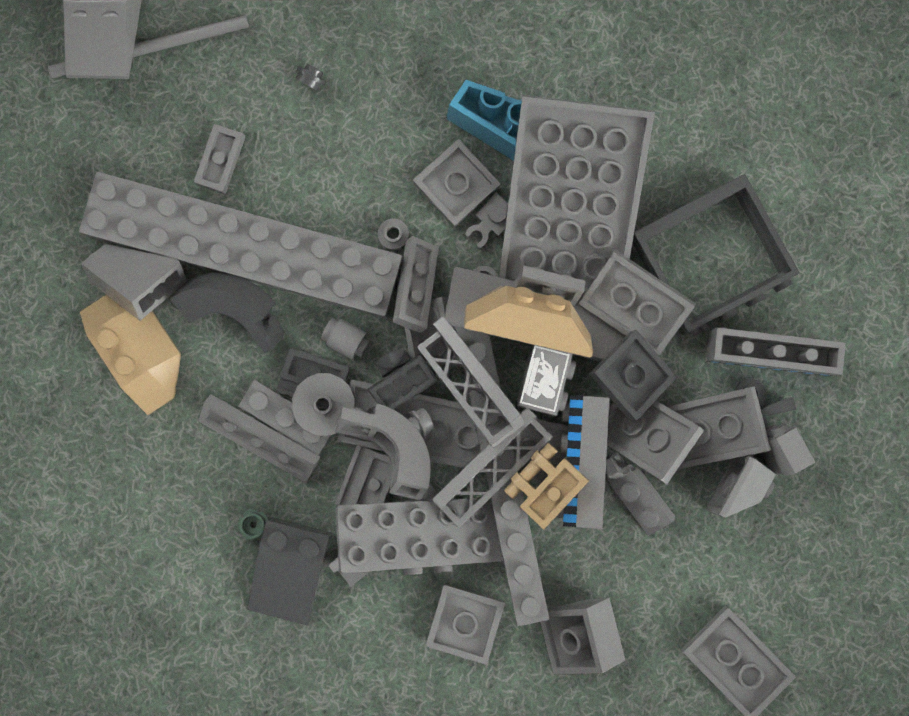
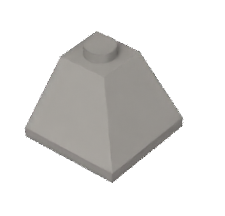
M750 456L733 458L705 510L726 518L761 503L762 499H767L775 486L773 479L776 474Z

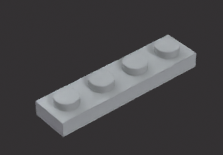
M212 394L204 401L198 422L305 483L309 481L320 456Z

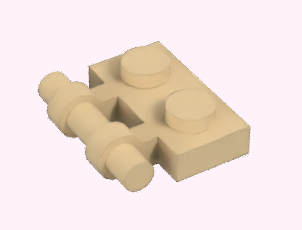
M547 443L541 451L536 450L530 457L532 461L520 473L517 471L511 477L512 482L504 490L512 499L521 491L528 496L520 508L543 530L589 482L566 458L555 467L549 460L558 451L550 443ZM542 469L548 476L535 488L530 481Z

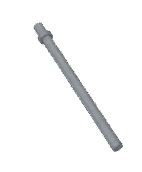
M244 15L135 43L133 57L249 28L247 16ZM65 62L48 66L51 78L65 75Z

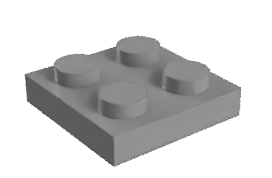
M460 139L456 140L413 179V183L454 228L501 186L499 181Z
M444 583L426 647L487 665L505 601Z

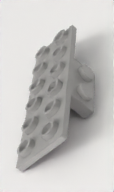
M523 266L516 281L460 267H455L453 270L445 312V319L452 326L464 328L466 305L500 286H510L514 288L525 287L543 295H558L571 302L591 335L593 348L591 358L577 354L573 355L601 362L625 337L624 334L579 305L582 299L580 297L584 293V280L576 279L567 274L560 275L544 271L540 267Z
M473 498V505H474L480 498ZM452 499L446 505L460 518L469 509V499ZM491 499L484 503L460 528L434 501L340 505L336 507L340 573L403 569V575L423 574L422 567H433L434 573L452 572V565L503 561Z

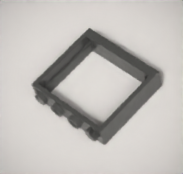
M746 174L733 179L634 232L632 243L647 271L669 285L647 241L736 195L778 271V274L694 319L689 321L686 318L679 328L682 335L691 332L693 336H696L710 328L709 321L719 317L722 322L738 313L736 307L746 302L747 306L750 307L764 300V292L771 288H774L775 292H779L793 284L790 278L800 274Z

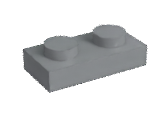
M214 124L194 183L226 194L246 136L241 132Z

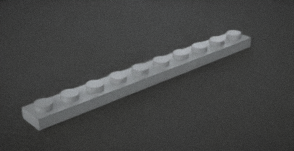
M455 326L456 333L500 388L489 334ZM463 367L466 379L467 370L465 369V367ZM472 378V379H471V384L478 385V384L475 382V380ZM470 390L471 407L484 408L485 393L483 391ZM491 402L490 409H496V407ZM476 413L482 421L483 414ZM488 415L487 429L493 436L508 426L503 416ZM475 425L480 451L482 452L490 443ZM502 450L497 455V469H511L516 464L514 450ZM493 460L484 469H493ZM485 472L488 490L492 487L493 472ZM497 473L496 482L506 473ZM510 478L490 499L517 626H523L550 619L528 515L520 508L524 502L523 492L521 491L512 499L504 491L512 482Z

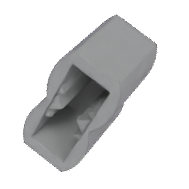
M786 423L777 427L775 424L768 426L766 432L771 450L762 452L761 455L773 473L776 475L783 474L784 476L793 475L815 463L796 426L788 427Z

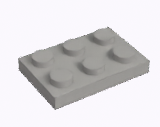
M615 250L579 302V305L625 336L630 331L637 330L654 351L660 355L694 309L696 303Z
M755 386L668 406V408L704 430L678 469L771 450Z
M655 401L637 421L632 422L613 402L609 408L607 446L667 485L704 432L700 426L658 401Z
M724 606L681 649L744 716H758L796 678L727 606Z

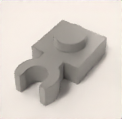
M496 192L475 215L481 223L470 226L465 232V237L468 239L472 233H480L482 240L477 244L478 249H482L487 244L490 232L499 237L505 230L508 202Z

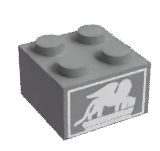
M533 344L530 348L515 407L522 409L528 407L531 411L549 416H557L558 411H564L568 398V392L563 391L565 382L569 381V379L572 380L576 367V361L571 360L573 354Z

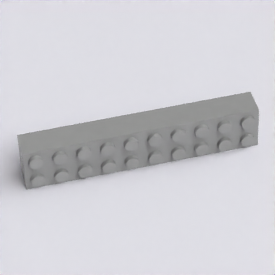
M97 171L79 228L81 234L92 239L132 250L175 258L183 264L216 273L239 276L252 283L386 320L388 319L403 262V256L400 254Z

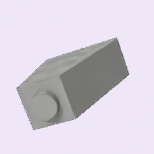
M104 244L81 263L90 283L139 321L187 282L182 266L175 258Z

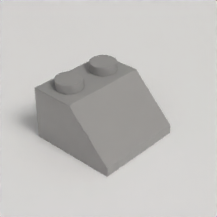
M609 597L586 599L547 609L550 620L540 623L553 674L604 673L625 661Z

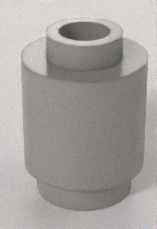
M331 318L321 336V340L326 342L327 347L351 360L356 355L362 357L370 343L366 339L367 332L343 319L338 321L335 318Z

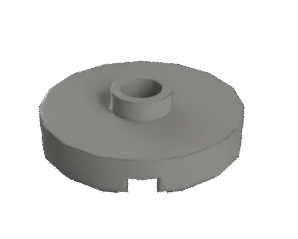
M317 373L307 377L297 386L292 397V412L296 422L304 431L315 436H332L337 434L335 426L342 408L356 407V398L351 387L344 379L331 373ZM321 399H327L329 402V407L325 411L320 410L318 407V402Z

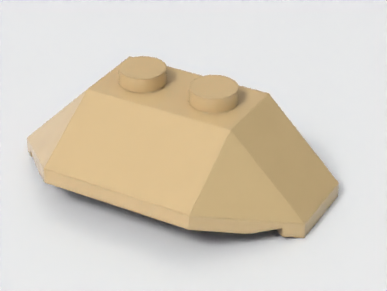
M500 286L466 305L464 328L589 358L592 357L593 348L590 333L571 302L561 296L554 294L543 295L525 287Z
M107 295L80 311L86 336L121 389L147 415H150L175 398L181 353L153 311L139 321Z

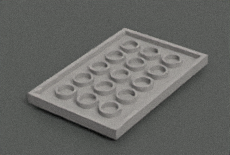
M522 95L499 272L500 278L516 281L523 266L540 267L544 271L560 275L567 274L576 279L584 280L585 288L582 294L584 296L615 250L630 259L655 115L654 110Z

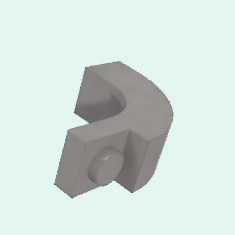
M378 403L371 414L357 407L342 408L336 421L335 432L367 439L378 444L387 453L392 465L389 493L421 500L429 489L431 463L427 446L416 427L397 411Z

